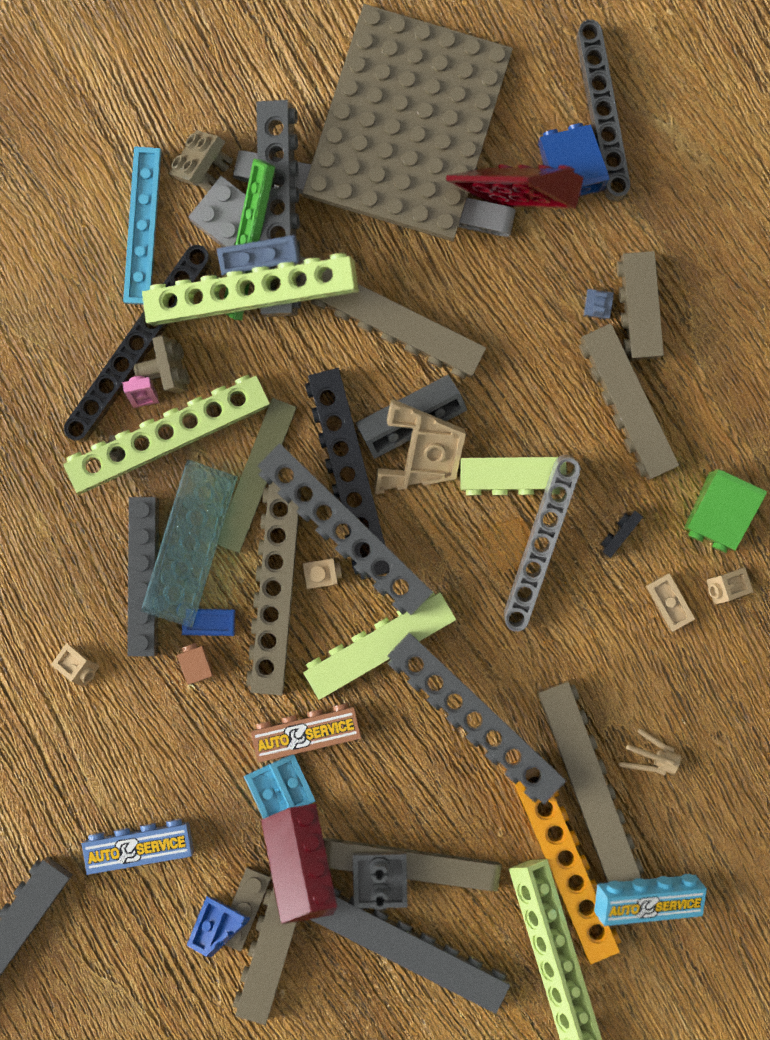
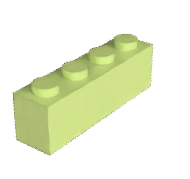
M558 457L460 458V491H466V496H480L482 491H492V495H508V490H518V495H534V490H544L545 492L554 462ZM564 462L560 467V472L567 475L566 462ZM556 487L551 495H560V490L565 489L563 487Z

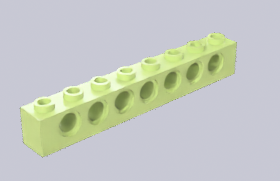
M345 253L331 255L330 260L320 261V258H310L304 260V264L294 266L293 262L278 264L277 269L268 270V267H256L252 269V273L242 274V271H233L226 273L227 277L217 279L216 275L201 277L200 282L191 283V280H180L175 282L176 286L166 287V284L151 285L150 290L142 291L146 323L155 326L359 292L355 260L349 256L346 257ZM332 269L333 278L331 281L324 283L322 281V274L324 271ZM300 274H306V284L302 287H297V277ZM279 278L281 281L280 288L276 291H271L270 284L272 280ZM253 282L255 290L251 295L246 296L245 286ZM223 287H228V297L221 300L219 297L220 290ZM198 291H202V301L199 304H195L194 295ZM176 295L178 302L174 308H170L168 301L172 296Z
M245 375L235 380L236 385L228 389L225 386H221L211 392L212 396L204 400L202 397H197L187 403L188 407L180 411L178 408H173L163 414L164 418L156 422L154 419H149L139 425L140 429L132 433L130 430L123 431L115 436L116 440L108 444L102 441L91 446L92 451L84 455L78 452L67 457L68 462L64 463L63 466L77 495H81L267 409L270 403L257 376L250 378L249 375ZM234 394H240L245 398V403L242 406H234L230 398ZM210 405H217L221 408L222 412L218 417H210L207 414L206 410ZM187 416H194L198 423L194 428L189 429L183 425V419ZM163 427H170L174 434L170 439L164 440L158 435L159 430ZM139 438H146L150 442L149 447L144 451L137 450L134 446L135 441ZM115 449H122L125 452V458L120 462H115L110 458L111 452ZM91 460H98L101 463V468L96 473H90L86 470L87 463Z
M528 860L509 868L560 1040H602L548 860Z

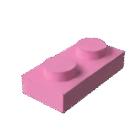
M135 376L130 378L129 381L123 382L124 393L133 408L159 403L158 394L149 377Z

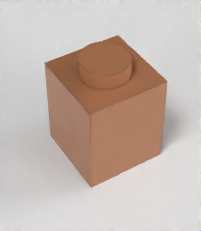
M197 643L182 647L183 653L178 654L177 657L187 685L215 675L205 646L198 647Z

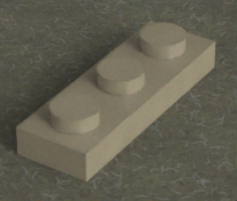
M247 866L231 907L250 917V920L225 944L226 946L241 952L271 879L270 875Z

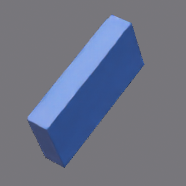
M182 609V635L235 636V610Z

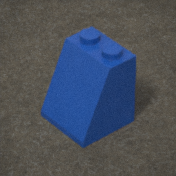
M577 123L569 126L568 130L558 132L557 129L544 132L543 136L539 138L538 146L543 165L552 168H558L559 165L570 166L575 169V173L584 177L579 196L604 190L609 181V175L591 124L584 126L583 123Z

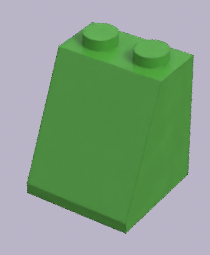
M720 469L711 471L683 529L689 531L688 536L697 541L703 542L706 539L713 542L712 547L721 552L727 553V550L734 551L737 549L767 491Z

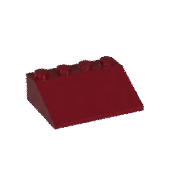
M499 164L498 168H482L447 175L446 181L487 202L499 205L576 209L584 177L575 173L574 168L566 165H559L558 168L546 165H538V168L518 165V168H513L508 165Z

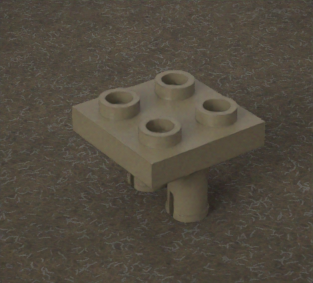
M196 130L186 140V147L181 155H178L173 160L172 169L168 174L176 180L194 186L199 185L208 193L212 188L211 185H214L218 180L207 173L211 164L213 163L224 172L229 168L225 163L231 164L233 159L221 151L225 141L219 136Z
M165 336L152 338L156 359L134 364L135 375L144 376L145 378L149 377L150 380L161 378L165 391L174 393L187 392V384L190 383L187 370L183 369L181 359L184 358V352L181 344L177 343V340Z

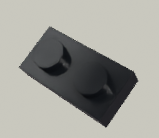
M632 511L630 514L625 512L616 523L619 526L614 534L609 532L600 543L603 546L600 553L607 559L611 558L643 516L637 511Z

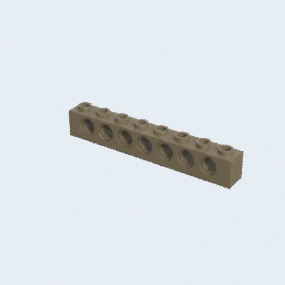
M274 482L269 485V488L264 487L263 503H267V512L261 515L260 529H265L264 540H259L258 555L263 557L262 566H257L256 581L260 582V591L254 594L253 607L258 608L257 618H252L251 634H256L255 645L250 644L249 660H253V670L247 673L246 686L251 687V693L283 695L299 514L296 511L300 507L293 500L288 504L278 494L280 488ZM301 488V489L299 490V492H298V498H299V500H301V490H302V488ZM280 502L288 506V512L283 517H277L273 511L274 506ZM277 528L285 531L286 538L282 543H274L272 541L271 534ZM275 554L283 558V566L278 570L272 569L269 565L270 557ZM273 580L281 585V591L276 596H272L267 592V584ZM268 607H274L279 612V617L275 622H269L265 619L264 612ZM266 633H271L276 637V645L273 648H267L262 643V637ZM267 659L274 664V670L271 674L261 672L260 663L262 660Z

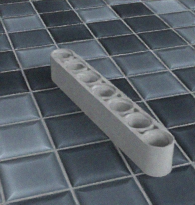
M570 455L559 456L554 462L504 609L505 623L512 631H521L529 623L580 474L578 462ZM564 462L573 463L574 468L570 474L566 475L560 472V467ZM556 487H563L565 489V495L561 499H554L551 496L553 489ZM548 512H554L557 515L555 522L552 524H545L543 522V517ZM540 537L548 539V544L543 549H538L534 546L536 539ZM531 562H537L540 564L539 570L533 574L526 571L527 565ZM522 587L531 589V594L527 598H521L517 595ZM513 612L523 614V618L519 622L515 623L509 620V616Z

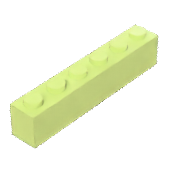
M433 592L412 615L408 612L402 615L397 611L398 617L389 621L388 617L374 624L376 630L367 634L364 630L352 637L351 639L354 643L345 648L343 644H340L328 651L331 655L323 661L318 657L307 663L308 669L303 673L318 699H322L390 659L387 655L409 632L418 641H421L454 622L456 618L442 594L439 592L435 595Z

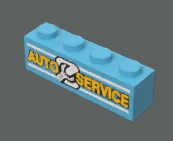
M692 874L675 877L660 876L654 879L637 878L633 881L622 882L610 881L597 884L594 912L604 926L703 916L707 888L696 875Z

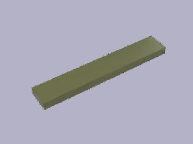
M272 398L215 544L237 553L241 552L263 496L264 487L267 486V483L258 475L262 471L258 465L279 443L283 445L297 407Z

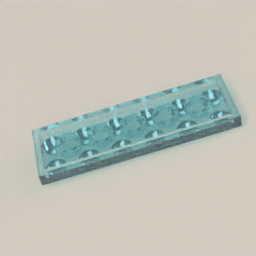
M192 460L186 461L141 612L187 627H193L237 476Z

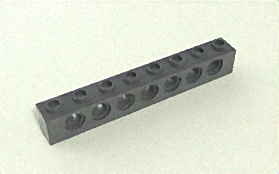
M288 100L257 101V157L275 166L259 240L261 241L275 238L276 232L280 229H285V236L296 235V229L300 227L299 214L296 213L295 203L299 202L298 187H295V176L299 174V166L297 160H294V150L298 149L297 134H294V124H297L298 114L296 107L293 108V105ZM283 124L282 133L273 135L274 127ZM283 150L284 157L282 160L274 162V154L277 151ZM278 177H284L283 186L277 189L274 188L275 180ZM279 203H284V212L280 215H275V207ZM297 240V245H298V250H299V255H300V242H299V240ZM268 267V270L277 269V267ZM301 274L296 279V285L301 280ZM279 278L272 280L270 284L271 291H276L277 285L281 282ZM301 301L261 308V314L266 317L298 316Z
M280 443L258 465L262 470L258 475L269 485L274 482L280 488L278 494L288 504L293 500L300 507L296 512L307 522L312 519L319 526L316 531L326 541L331 537L338 544L334 549L345 559L350 556L357 563L354 568L364 578L369 574L376 581L373 587L383 596L388 593L395 600L392 605L402 615L406 612L412 615L433 593ZM283 469H291L293 471L294 477L291 482L282 483L280 481L279 474ZM303 487H309L313 491L311 500L303 502L298 498V492ZM323 505L329 506L332 509V516L328 520H320L317 516L319 507ZM340 524H347L351 528V535L346 539H340L336 535V529ZM365 542L370 546V554L367 557L360 558L356 555L355 547L358 543ZM378 561H385L389 564L390 570L387 575L378 576L374 572V565ZM398 579L405 580L409 585V589L404 595H398L393 590V584Z
M410 632L387 655L391 659L388 664L398 674L404 671L410 677L407 682L418 693L423 689L430 696L427 701L437 711L442 707L449 714L446 719L456 729L462 726L468 732L465 737L475 747L481 744L488 751L485 756L494 765L497 766L501 763L507 769L504 774L513 783L517 784L520 781L527 788L524 793L536 803L540 800L545 804L564 784L566 780ZM412 657H420L423 660V668L418 672H413L408 667V662ZM433 675H438L443 680L442 687L438 690H432L428 687V679ZM451 694H459L462 697V704L458 708L448 706L447 699ZM472 712L479 713L482 718L481 723L475 727L467 724V716ZM490 731H498L501 734L499 743L495 745L487 743V734ZM511 749H517L520 752V759L516 763H509L506 760V754ZM528 769H539L540 775L536 781L526 780L525 774Z

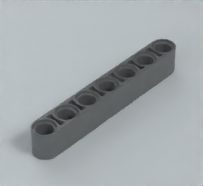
M586 20L579 27L576 43L591 125L609 175V181L604 188V194L609 200L618 202L626 196L630 189L629 173L602 28L597 21ZM590 30L595 34V38L586 39L582 33ZM596 56L600 63L592 65L588 62L587 57ZM592 82H602L605 89L601 91L594 89ZM599 106L606 107L609 110V115H599L596 108ZM605 131L612 133L614 140L611 142L605 141L601 133ZM606 158H616L619 166L610 167L606 163ZM611 183H620L623 186V192H614L611 189Z

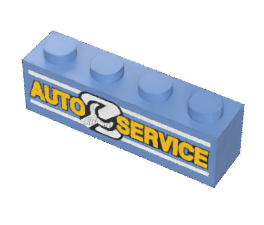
M181 818L166 821V826L156 827V823L141 825L138 831L130 832V828L114 830V835L104 836V832L88 835V839L82 842L87 875L191 857L194 854L189 822L182 823Z

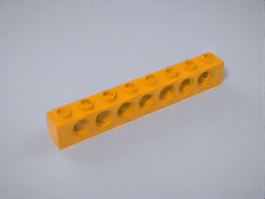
M528 769L525 774L526 780L534 776L539 777V769ZM520 781L517 784L514 783L545 859L548 860L552 876L590 965L619 953L617 944H620L621 940L616 929L610 930L609 926H604L594 912L597 883L595 879L589 880L586 871L590 870L585 855L579 856L576 846L580 845L575 831L569 832L566 822L570 819L564 805L559 807L555 797L559 796L558 790L548 800L551 803L550 812L540 814L537 808L541 801L538 800L535 803L524 793L527 788ZM552 826H559L562 830L561 835L556 839L548 837V830ZM564 850L572 853L571 860L567 863L558 861L560 852ZM579 875L582 877V882L578 887L569 886L568 881L571 876ZM591 900L592 907L589 911L582 912L579 910L581 901ZM595 924L601 925L603 929L600 935L591 936L589 934L591 926Z

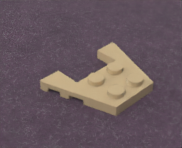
M391 400L387 417L388 426L413 428L405 470L377 468L374 484L375 494L385 493L384 490L397 488V490L407 489L408 485L418 483L428 485L455 480L465 440V430L399 401Z

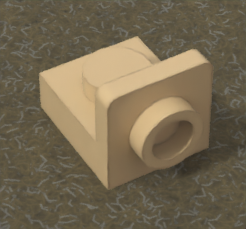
M334 558L303 563L307 589L338 584V579L342 578L340 563H335Z
M745 567L707 579L706 581L714 604L731 601L753 593Z
M67 643L51 663L68 680L83 687L94 678L95 672L99 668L98 664L88 660L77 649Z

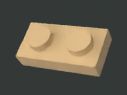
M670 573L645 586L671 632L695 620Z

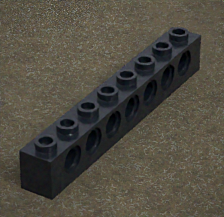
M339 368L308 375L310 382L305 383L308 398L314 397L316 408H312L315 424L321 423L323 433H319L318 436L322 449L327 448L330 457L325 459L328 474L334 473L336 480L335 484H331L334 496L337 499H341V503L357 519H366L369 523L368 529L385 545ZM330 392L334 394L335 401L332 405L326 406L320 402V398L324 393ZM333 417L339 418L342 421V426L337 431H331L327 427L328 420ZM340 442L347 444L349 447L348 453L342 457L334 453V446ZM344 468H352L355 471V478L352 481L345 482L340 478V473ZM351 493H358L362 497V503L358 507H350L347 504V497ZM347 525L349 534L345 535V539L351 535V528L349 525ZM365 542L358 543L355 547V553L360 558H364L360 554V548L366 544ZM352 560L355 576L360 575L361 579H366L354 568L357 563ZM378 561L374 565L376 575L389 573L390 567L387 562Z

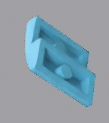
M294 754L283 757L244 776L263 819L291 807L309 805L315 802Z

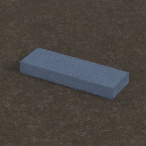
M296 235L217 248L221 275H226V273L233 271H250L256 267H273L286 262H300Z

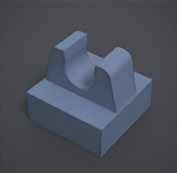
M588 289L583 316L609 320L614 293Z

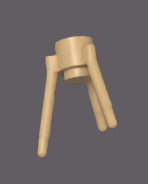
M638 729L637 732L663 751L659 750L657 754L632 745H627L626 748L634 753L653 759L656 766L619 762V767L656 772L665 775L667 772L674 775L680 765L681 755L674 753L673 747L665 745L644 730Z

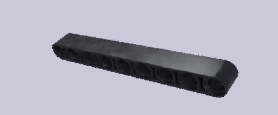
M201 245L190 246L163 284H166V287L176 286L175 282L182 274L189 275L191 283L199 282L211 264V258L207 250ZM202 253L205 255L204 261L198 265L191 262L193 255ZM174 295V304L170 308H174L178 302L176 295ZM145 311L141 314L64 425V432L69 439L76 442H84L92 435L124 389L123 382L129 381L134 375V364L143 362L153 348L152 338L161 336L170 323L161 324L154 329L147 328ZM136 338L144 339V346L140 350L132 349V342ZM122 359H127L129 361L128 369L124 372H119L117 370V363ZM108 380L113 381L114 389L110 393H103V383ZM91 402H97L99 405V410L94 415L87 413V406ZM77 423H82L84 427L83 433L78 437H74L72 427Z

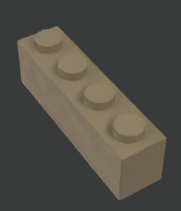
M655 251L625 253L621 256L620 261L616 263L617 276L622 277V287H619V301L624 303L625 313H621L622 329H626L627 339H623V349L626 355H628L629 361L660 359L664 356Z

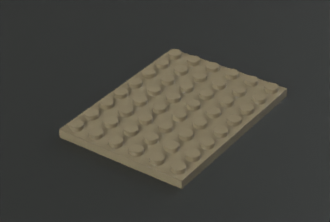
M363 4L302 192V197L454 242L469 192L446 181V177L451 174L476 170L513 48Z

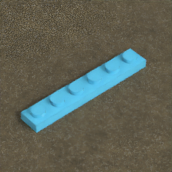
M134 147L123 298L125 304L144 305L142 291L150 290L152 285L161 165L160 148Z

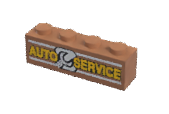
M342 703L332 706L333 711L323 713L322 709L307 712L308 717L297 719V715H291L281 718L282 723L272 725L271 721L255 724L256 729L251 731L257 762L361 739L355 707H349L348 703Z

